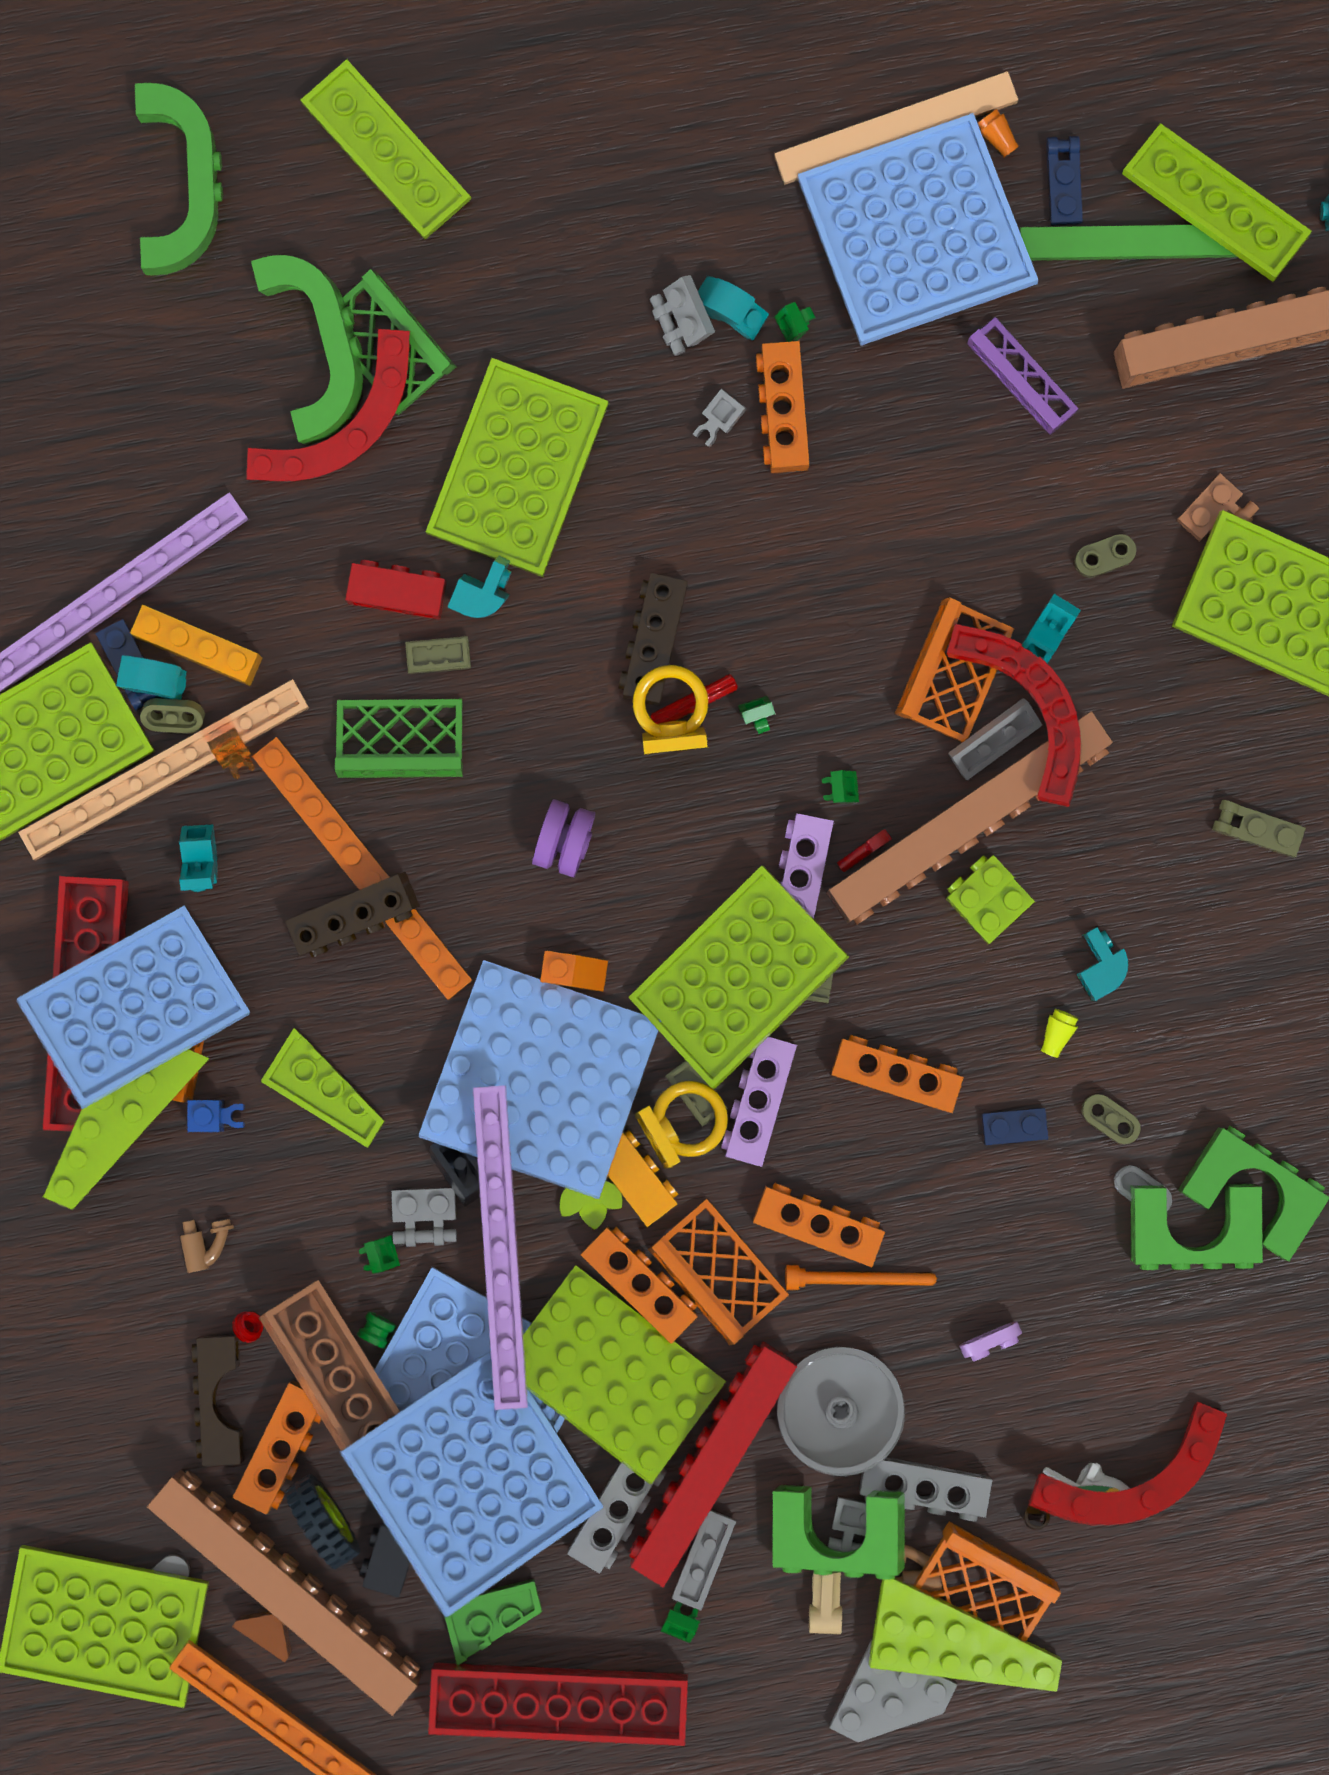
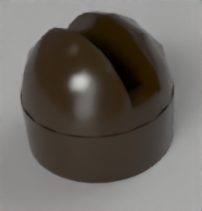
M1029 1506L1024 1512V1522L1032 1530H1041L1049 1523L1050 1514L1032 1506ZM1028 1515L1044 1516V1521L1028 1520Z

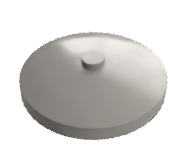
M834 1347L818 1351L797 1364L796 1370L779 1396L777 1416L784 1441L802 1463L824 1474L850 1476L875 1467L892 1452L903 1430L905 1403L896 1378L879 1359L859 1349Z

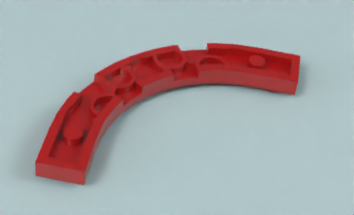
M378 329L377 363L373 385L363 407L345 428L331 438L305 448L267 449L249 447L247 453V479L265 481L312 479L344 467L367 451L389 426L403 397L409 366L410 331Z
M955 624L947 650L948 657L982 664L1005 673L1022 685L1037 703L1047 726L1049 742L1048 757L1038 792V800L1070 807L1081 762V734L1077 713L1065 685L1055 671L1041 657H1037L1031 651L1022 647L1021 643L1001 634Z
M1199 1402L1195 1403L1184 1438L1176 1454L1165 1469L1142 1485L1122 1491L1095 1492L1071 1486L1044 1474H1039L1028 1505L1065 1520L1096 1526L1123 1525L1153 1516L1181 1499L1204 1474L1218 1445L1227 1413Z

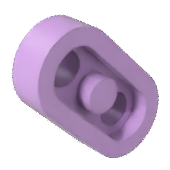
M1018 1321L1010 1322L959 1345L964 1358L971 1357L972 1361H976L990 1354L988 1349L1000 1345L1003 1349L1018 1343V1336L1022 1334Z

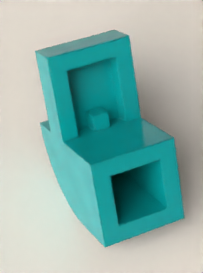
M707 276L698 291L708 316L712 319L726 322L746 339H755L769 313L754 302V297L722 279Z
M498 556L492 564L485 583L464 574L458 580L448 608L474 618L486 617L496 612L510 595L499 589V587L503 589L506 587L512 571L507 570L510 560Z
M1054 594L1026 636L1022 647L1048 663L1081 610Z
M122 655L116 686L132 692L152 694L165 699L181 700L182 693L186 688L185 678L187 671L182 670L179 666L160 661Z
M213 824L182 826L179 840L182 859L179 878L181 891L201 892L206 889H213V884L217 883V849Z
M1098 927L1083 934L1098 962L1076 974L1091 1001H1097L1116 990L1124 981L1128 971V958L1125 950L1121 949L1112 954L1110 948L1114 946L1105 930L1100 932Z

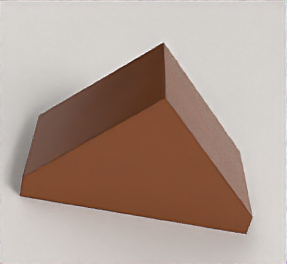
M269 1611L240 1616L232 1626L284 1663L292 1653L288 1627Z

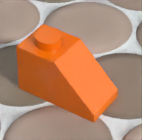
M545 951L540 982L604 992L608 961Z

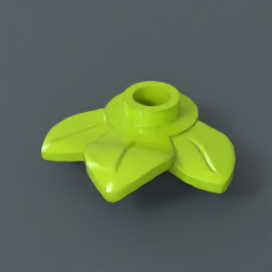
M605 1181L599 1199L568 1188L563 1191L560 1199V1212L563 1217L579 1212L584 1222L594 1230L604 1221L607 1208H622L621 1192L614 1184Z

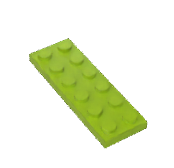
M347 59L301 99L303 106L424 240L471 200V196Z
M1161 123L1127 164L1122 173L1272 282L1275 281L1312 232Z

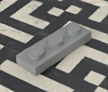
M1022 698L948 754L961 775L966 780H969L1040 728L1042 723L1029 702Z
M710 1510L697 1531L672 1594L673 1600L702 1610L734 1529L736 1519Z

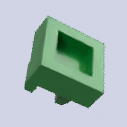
M796 302L784 306L774 318L786 341L793 342L798 341L809 330V321L814 320L816 317L811 307L800 311Z
M768 696L738 705L745 724L753 722L758 734L770 730L766 717L774 715L775 712Z
M856 771L831 772V777L822 779V783L832 784V794L824 795V800L843 804L859 802Z
M392 1235L364 1243L365 1247L359 1250V1254L367 1253L369 1264L363 1266L365 1271L371 1270L372 1274L400 1266Z
M677 1602L673 1610L670 1609L665 1618L661 1632L690 1643L700 1623L699 1620H696L698 1609L693 1608L691 1614L686 1616L680 1612L682 1603Z

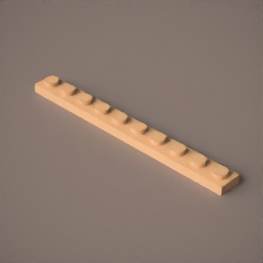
M292 679L18 833L33 860H37L303 712L309 706Z

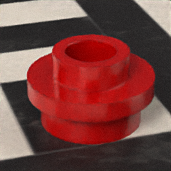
M248 1311L236 1315L232 1323L236 1337L245 1343H252L259 1339L263 1331V1324L259 1319L260 1316Z

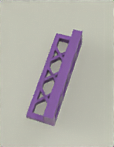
M996 317L984 328L978 329L969 337L967 342L969 347L1049 435L1078 411V407ZM993 328L1003 337L1002 348H996L985 336ZM1007 343H1008L1013 349H1006ZM1006 354L1019 355L1024 360L1023 371H1017L1006 359ZM1029 366L1034 372H1027V367ZM1027 377L1040 378L1044 382V394H1038L1027 382ZM1048 388H1049L1055 395H1048ZM1048 400H1060L1068 411L1059 417L1048 405Z

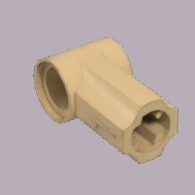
M833 1571L831 1575H816L813 1573L812 1604L809 1606V1633L841 1634V1572Z

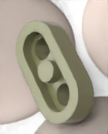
M1123 534L1087 545L1077 553L1074 561L1075 568L1082 576L1093 578L1124 567L1134 559L1136 545L1129 536ZM1123 545L1126 548V554L1119 555L1115 550L1116 546ZM1089 555L1095 556L1097 564L1094 566L1089 565L1086 562V557Z
M159 698L148 700L143 705L140 714L141 722L147 729L155 732L171 733L197 732L202 727L205 717L203 708L194 701ZM153 710H159L162 714H157ZM185 712L192 713L193 715L189 716Z
M1094 1094L1083 1102L1081 1110L1083 1118L1113 1141L1119 1144H1130L1138 1138L1140 1134L1138 1119L1107 1096ZM1095 1104L1102 1106L1103 1111L1099 1116H1095L1092 1113V1107ZM1121 1122H1125L1128 1125V1131L1125 1134L1118 1132V1125Z

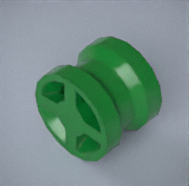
M368 1311L365 1317L367 1322L364 1327L359 1329L357 1335L375 1346L385 1348L387 1344L386 1338L390 1332L394 1331L396 1325L388 1319Z

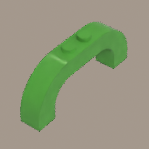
M136 83L135 105L136 115L140 123L165 122L175 125L184 132L187 140L189 210L186 220L178 230L169 235L140 237L141 269L146 276L164 275L188 267L210 245L217 228L218 202L223 201L222 183L217 182V171L222 170L221 153L216 152L214 136L206 117L189 96L178 89L164 84Z
M273 255L253 260L251 264L259 292L266 296H271L288 290H300L308 295L313 304L329 364L330 382L325 394L316 403L290 412L298 442L305 445L320 442L336 434L348 423L355 413L361 398L363 373L359 355H362V348L358 338L354 337L351 325H354L353 314L349 306H345L343 297L331 278L309 262L288 255Z

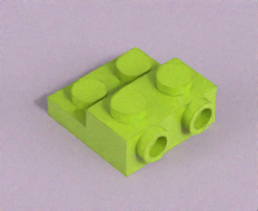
M983 855L970 867L974 872L966 880L960 876L947 888L951 894L946 900L989 945L1035 901L1015 881V877L994 855L989 859Z

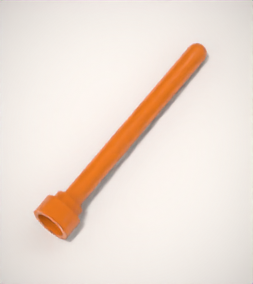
M786 1265L785 1268L786 1290H799V1287H805V1284L932 1286L937 1282V1277L933 1273L806 1271L805 1268H799V1265Z

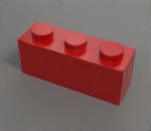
M361 560L360 564L352 563L345 600L350 605L440 620L447 583L445 579L440 578L441 574L437 572L423 570L422 575L409 573L410 568L391 565V570L379 568V563Z

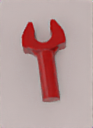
M884 829L842 858L837 864L843 872H846L888 843L892 838Z

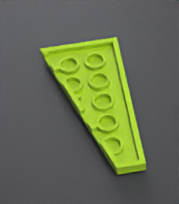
M188 1049L82 1109L43 1197L73 1210L209 1058Z
M895 1578L889 1580L882 1579L868 1663L870 1668L1057 1692L1062 1660L1059 1656L1028 1641H1023L999 1627L996 1628L939 1598L936 1599L913 1585H907Z

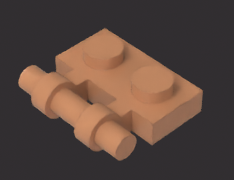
M1220 473L1176 521L1198 541H1201L1207 533H1211L1219 511L1224 510L1248 522H1252V516L1259 510V507L1252 501H1249L1243 509L1236 505V501L1243 493Z

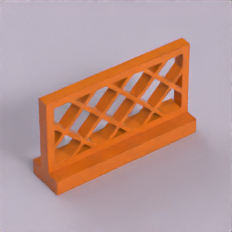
M949 597L943 599L894 714L905 719H911L963 743L970 736L997 670L989 667L986 674L977 677L972 662L959 660L949 664L945 650L950 643L954 626L957 624L961 613L972 618L975 628L987 630L994 627L1004 632L1003 636L1011 638L1015 628L962 605L961 602ZM979 621L987 624V626L981 628ZM942 660L944 667L938 669L939 664ZM966 662L972 679L957 685L951 667ZM946 670L952 687L937 693L933 684L934 676ZM985 678L981 686L979 680ZM974 683L978 696L975 702L965 705L959 688ZM929 688H930V691H931V694H932V695L926 697V695H927V693H928V691H929ZM954 691L960 708L945 713L939 696ZM934 699L940 716L929 720L918 715L923 703ZM972 707V710L969 715L967 709ZM961 711L966 722L962 734L951 730L947 720L948 716ZM938 720H942L944 726L935 722Z
M705 1199L648 1249L729 1345L736 1344L744 1334L789 1295L708 1199ZM704 1209L714 1218L713 1231L695 1230L696 1216ZM691 1221V1229H682ZM718 1224L721 1226V1228H722L725 1232H718V1231H717V1230H718ZM678 1232L691 1233L689 1252L677 1251L669 1240ZM695 1234L712 1235L711 1253L694 1252ZM717 1236H729L733 1240V1255L716 1254ZM738 1248L745 1256H738ZM681 1255L689 1256V1263ZM694 1256L711 1257L710 1276L698 1275L693 1270ZM716 1258L733 1259L732 1277L715 1276ZM738 1260H750L755 1266L754 1279L737 1278ZM759 1272L766 1280H759ZM702 1279L710 1280L709 1287L704 1283ZM714 1280L732 1281L730 1300L718 1299L713 1293ZM736 1282L754 1283L752 1302L735 1300ZM758 1283L770 1284L779 1295L770 1303L757 1302ZM722 1303L730 1304V1312ZM735 1304L752 1305L751 1320L743 1327L734 1318ZM757 1306H765L757 1313Z
M949 1521L942 1531L944 1536L918 1575L913 1586L936 1599L939 1598L945 1601L940 1597L946 1596V1602L950 1604V1594L967 1590L971 1604L958 1608L966 1612L973 1611V1615L978 1617L977 1609L994 1605L998 1619L986 1623L994 1627L1000 1626L1004 1630V1624L1021 1620L1023 1630L1018 1638L1027 1641L1050 1603L1055 1604L1059 1598L1061 1591L1057 1581ZM946 1548H949L958 1553L960 1563L942 1567L940 1557ZM963 1557L969 1559V1561L964 1562ZM977 1565L985 1568L987 1578L969 1582L966 1568ZM962 1570L965 1584L947 1588L944 1574ZM990 1572L994 1573L996 1576L991 1577ZM941 1576L944 1589L929 1592L922 1588L927 1578ZM1005 1580L1012 1583L1014 1593L996 1597L993 1583ZM989 1585L992 1599L974 1603L971 1589ZM1033 1595L1041 1600L1036 1609L1023 1612L1020 1598ZM1016 1600L1019 1614L1001 1618L998 1604Z

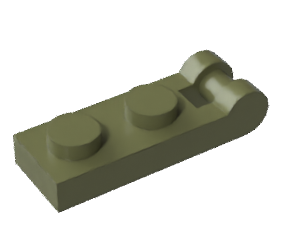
M1221 801L1219 809L1222 811L1219 820L1214 822L1213 831L1296 858L1306 829L1305 827L1240 806L1231 801ZM1233 815L1241 817L1238 828L1230 825Z

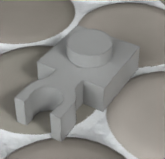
M720 389L702 412L709 420L706 424L700 425L693 435L699 437L702 431L708 430L710 438L705 445L711 447L717 438L718 430L722 429L728 434L746 411V408L723 389Z

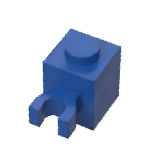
M188 1100L187 1132H223L224 1124H228L233 1128H245V1122H236L232 1118V1113L235 1110H245V1104H233L228 1108H224V1100Z

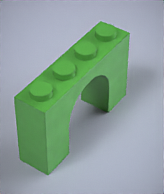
M1229 1126L1226 1130L1218 1127L1177 1191L1203 1208L1209 1209L1228 1179L1235 1173L1249 1168H1256L1265 1172L1277 1187L1279 1203L1275 1215L1262 1234L1263 1247L1283 1260L1290 1261L1329 1200V1196L1323 1193L1325 1187L1311 1178L1307 1182L1296 1176L1299 1170L1283 1160L1279 1165L1270 1159L1272 1153L1256 1143L1254 1147L1243 1141L1245 1135L1235 1128Z
M1225 1184L1224 1226L1220 1234L1212 1242L1201 1247L1183 1246L1177 1243L1171 1236L1167 1225L1166 1187L1163 1185H1130L1131 1261L1135 1265H1140V1269L1157 1270L1159 1269V1264H1171V1269L1177 1270L1191 1269L1190 1264H1203L1204 1269H1221L1222 1264L1235 1263V1268L1251 1269L1254 1268V1263H1263L1262 1187L1258 1184Z
M780 1485L773 1491V1567L783 1568L785 1573H799L802 1569L813 1570V1573L816 1575H831L833 1571L845 1572L847 1577H862L866 1573L876 1574L878 1579H894L905 1568V1492L873 1490L866 1497V1536L861 1547L855 1550L842 1552L824 1545L813 1530L811 1487Z

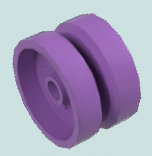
M553 799L542 826L532 864L549 869L554 863L557 852L561 853L558 863L559 873L575 878L591 840V829L596 813L579 808L569 825L567 824L570 813L569 805Z

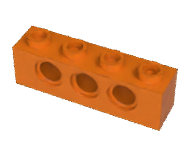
M800 342L762 344L761 353L756 354L757 372H763L764 384H758L759 402L766 405V415H761L762 434H768L769 446H763L764 464L770 465L771 473L806 471L809 469V453ZM782 370L788 375V380L781 384L776 383L772 380L771 374L774 371ZM778 401H785L790 405L791 410L787 414H778L773 406ZM780 432H788L792 435L793 442L789 445H781L777 442L776 435Z
M850 1035L849 1040L841 1039L830 1075L953 1113L964 1078L957 1075V1068L941 1063L939 1069L927 1066L928 1059L910 1054L909 1059L896 1056L897 1049L881 1044L879 1050L867 1046L868 1040ZM865 1054L872 1055L876 1060L875 1069L869 1073L863 1072L859 1067V1060ZM894 1064H901L906 1070V1076L901 1082H894L889 1076V1070ZM926 1073L932 1074L936 1079L935 1088L929 1092L923 1091L919 1085L921 1076Z
M774 1183L772 1188L765 1186L753 1218V1223L873 1267L885 1234L884 1230L879 1229L880 1222L864 1216L861 1222L849 1217L851 1211L833 1205L832 1210L820 1206L821 1200L803 1194L802 1199L791 1196L792 1189ZM789 1203L795 1204L799 1209V1215L793 1221H786L781 1216L782 1208ZM816 1215H824L828 1219V1227L823 1232H815L811 1228V1220ZM846 1226H854L858 1231V1237L853 1243H844L841 1240V1231Z
M607 1226L581 1253V1256L672 1344L698 1317V1314L694 1311L698 1306L685 1293L679 1297L671 1289L675 1285L674 1282L662 1271L657 1275L649 1267L652 1261L640 1249L634 1252L626 1245L630 1239L619 1228L615 1227L611 1230ZM619 1251L626 1254L628 1264L624 1268L616 1269L610 1264V1256L614 1252ZM638 1274H645L650 1278L651 1285L645 1291H638L633 1287L632 1280ZM661 1296H667L673 1301V1308L668 1313H660L655 1308V1301Z
M294 1380L289 1382L233 1496V1499L266 1515L270 1512L271 1508L277 1510L285 1495L281 1488L286 1479L290 1481L293 1479L299 1467V1463L295 1462V1459L300 1450L306 1452L314 1436L309 1433L313 1423L319 1424L322 1420L298 1382ZM296 1411L303 1415L305 1420L303 1427L295 1428L289 1423L288 1418L291 1412ZM283 1440L290 1445V1454L288 1456H280L276 1453L274 1448L276 1441ZM264 1469L272 1470L276 1475V1483L273 1485L263 1483L260 1477L261 1471Z

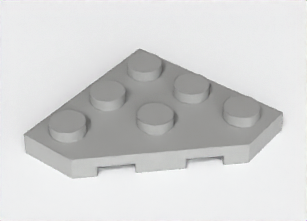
M871 1640L829 1727L859 1743L944 1713L957 1687V1683L945 1677L870 1668L868 1663L872 1644Z

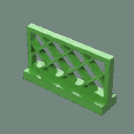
M370 269L362 276L363 280L343 297L345 306L350 303L349 308L353 318L354 314L370 315L369 333L353 332V325H351L353 336L369 337L367 355H359V359H367V366L361 360L360 363L363 375L372 385L375 377L371 373L372 360H377V356L373 355L374 338H378V334L374 333L376 315L388 316L391 320V330H396L397 327L399 330L410 331L409 380L406 381V384H408V396L398 406L396 414L400 415L441 377L453 371L456 365L381 276ZM364 289L372 297L371 311L355 310V297ZM376 304L383 310V312L376 311ZM416 351L423 359H416ZM415 363H427L435 372L426 381H414ZM414 385H420V386L413 392V387H414Z
M462 699L337 700L335 758L337 777H463ZM364 708L372 709L369 712H367ZM381 708H389L396 716L383 728L372 716ZM395 708L403 709L400 712H398ZM411 708H420L427 715L416 727L404 717ZM442 708H456V718L447 727L435 717ZM344 709H358L364 717L352 728L344 720ZM432 719L443 731L430 742L419 731ZM370 720L380 731L367 743L357 731ZM399 720L411 730L400 742L388 732ZM455 726H456V736L451 732V730H452ZM344 727L348 730V732L345 735ZM416 734L427 746L419 754H410L403 746ZM447 734L455 742V753L442 754L435 745ZM352 735L364 745L357 754H343L344 743ZM383 735L395 745L388 754H379L372 747ZM399 750H401L404 754H396V753H397ZM430 750H432L435 754H427V753H428Z

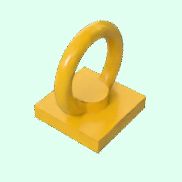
M677 665L660 666L649 671L637 684L633 695V711L638 723L647 732L642 733L644 754L707 747L704 726L700 727L707 714L708 695L704 684L692 671ZM664 678H677L687 683L693 690L696 699L695 710L688 721H670L660 723L659 725L656 724L649 717L645 706L646 695L650 687Z
M683 1081L670 1086L659 1096L653 1111L648 1106L634 1114L664 1169L671 1168L681 1162L678 1155L696 1157L713 1150L722 1140L728 1123L727 1109L720 1095L710 1086L696 1081ZM683 1094L702 1096L711 1104L715 1113V1125L711 1134L705 1140L696 1144L679 1142L672 1125L665 1117L669 1104L676 1097Z

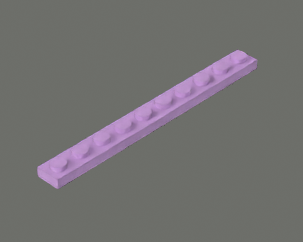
M227 493L0 652V694L249 520L231 493Z
M506 1085L474 1087L473 1095L495 1410L527 1408L528 1398Z

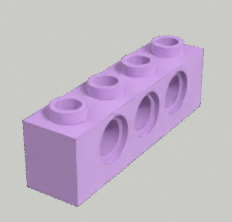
M797 813L795 820H788L785 838L791 840L789 850H782L779 869H784V874L780 883L814 918L834 821ZM808 840L813 844L814 852L811 856L803 857L798 854L796 845L799 841ZM797 870L803 871L808 877L807 885L802 888L793 886L790 881L792 872Z
M768 1037L748 1056V1058L753 1060L750 1070L743 1069L739 1083V1088L744 1089L741 1101L734 1100L730 1118L735 1119L732 1131L726 1130L721 1146L722 1149H726V1157L762 1167L797 1045ZM763 1060H770L775 1065V1074L771 1078L764 1079L758 1074V1065ZM756 1090L764 1092L767 1097L765 1106L760 1109H755L749 1104V1096ZM746 1121H753L758 1126V1133L752 1139H745L740 1134V1127Z

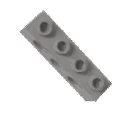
M888 1457L875 1467L861 1474L859 1493L865 1496V1501L866 1497L873 1490L890 1491L885 1488V1481L891 1475H898L902 1478V1485L893 1492H905V1509L915 1510V1505L928 1507L927 1512L945 1516L946 1511L959 1513L958 1518L977 1521L978 1517L986 1518L992 1486L990 1476ZM922 1481H930L933 1484V1490L928 1496H920L916 1493V1487ZM952 1487H962L964 1489V1496L960 1501L951 1502L948 1500L947 1495Z
M620 1462L598 1498L604 1508L585 1520L570 1545L567 1554L599 1574L604 1567L610 1569L618 1555V1552L614 1550L620 1539L626 1542L635 1526L631 1523V1520L636 1512L642 1514L651 1500L647 1493L653 1484L657 1487L660 1485L667 1473L665 1468L662 1469L652 1484L645 1481L642 1487L633 1489L628 1486L626 1479L634 1472ZM621 1500L627 1504L628 1511L625 1515L616 1516L611 1512L610 1505L614 1501ZM599 1528H606L611 1532L612 1538L607 1543H599L594 1538V1532Z

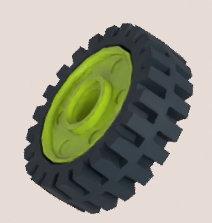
M308 1474L285 1490L287 1503L292 1509L293 1516L298 1520V1525L303 1529L304 1535L307 1539L309 1538L311 1545L317 1550L318 1555L324 1559L327 1565L336 1570L360 1554L359 1543L355 1538L354 1532L350 1529L351 1526L348 1521L345 1520L344 1514L339 1510L337 1503L331 1498L327 1489L325 1490L323 1484L313 1474Z

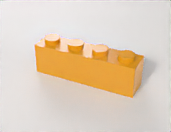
M142 605L130 632L131 635L139 640L248 686H251L262 661V657L254 651L145 605Z
M627 1130L625 1133H622L608 1176L648 1227L678 1204L674 1198L679 1194L668 1180L663 1183L655 1174L659 1168L649 1155L644 1158L636 1149L640 1143L632 1132Z

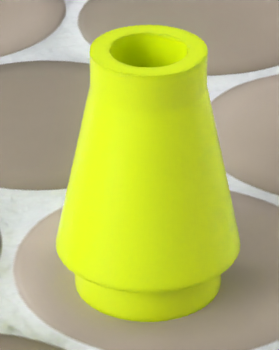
M1055 1009L1053 1015H1049L1041 1051L1058 1058L1062 1049L1077 1030L1078 1026H1076L1078 1018L1065 1011Z

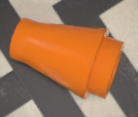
M996 109L977 123L982 136L1003 157H1006L1019 147L1004 113L1001 115Z

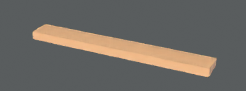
M1007 71L774 153V158L783 183L786 185L798 181L799 173L974 113L975 118L991 113L996 109L999 110L1018 103V97Z

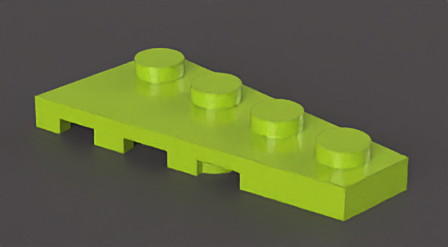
M296 1028L292 1030L261 1080L265 1085L369 1148L385 1122Z

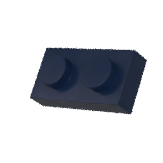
M1045 1108L981 1114L984 1145L1048 1140Z

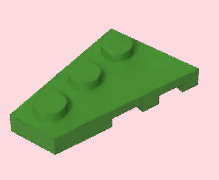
M535 1579L484 1591L450 1616L445 1617L457 1665H460L477 1651L485 1649L507 1632L510 1633L542 1612Z

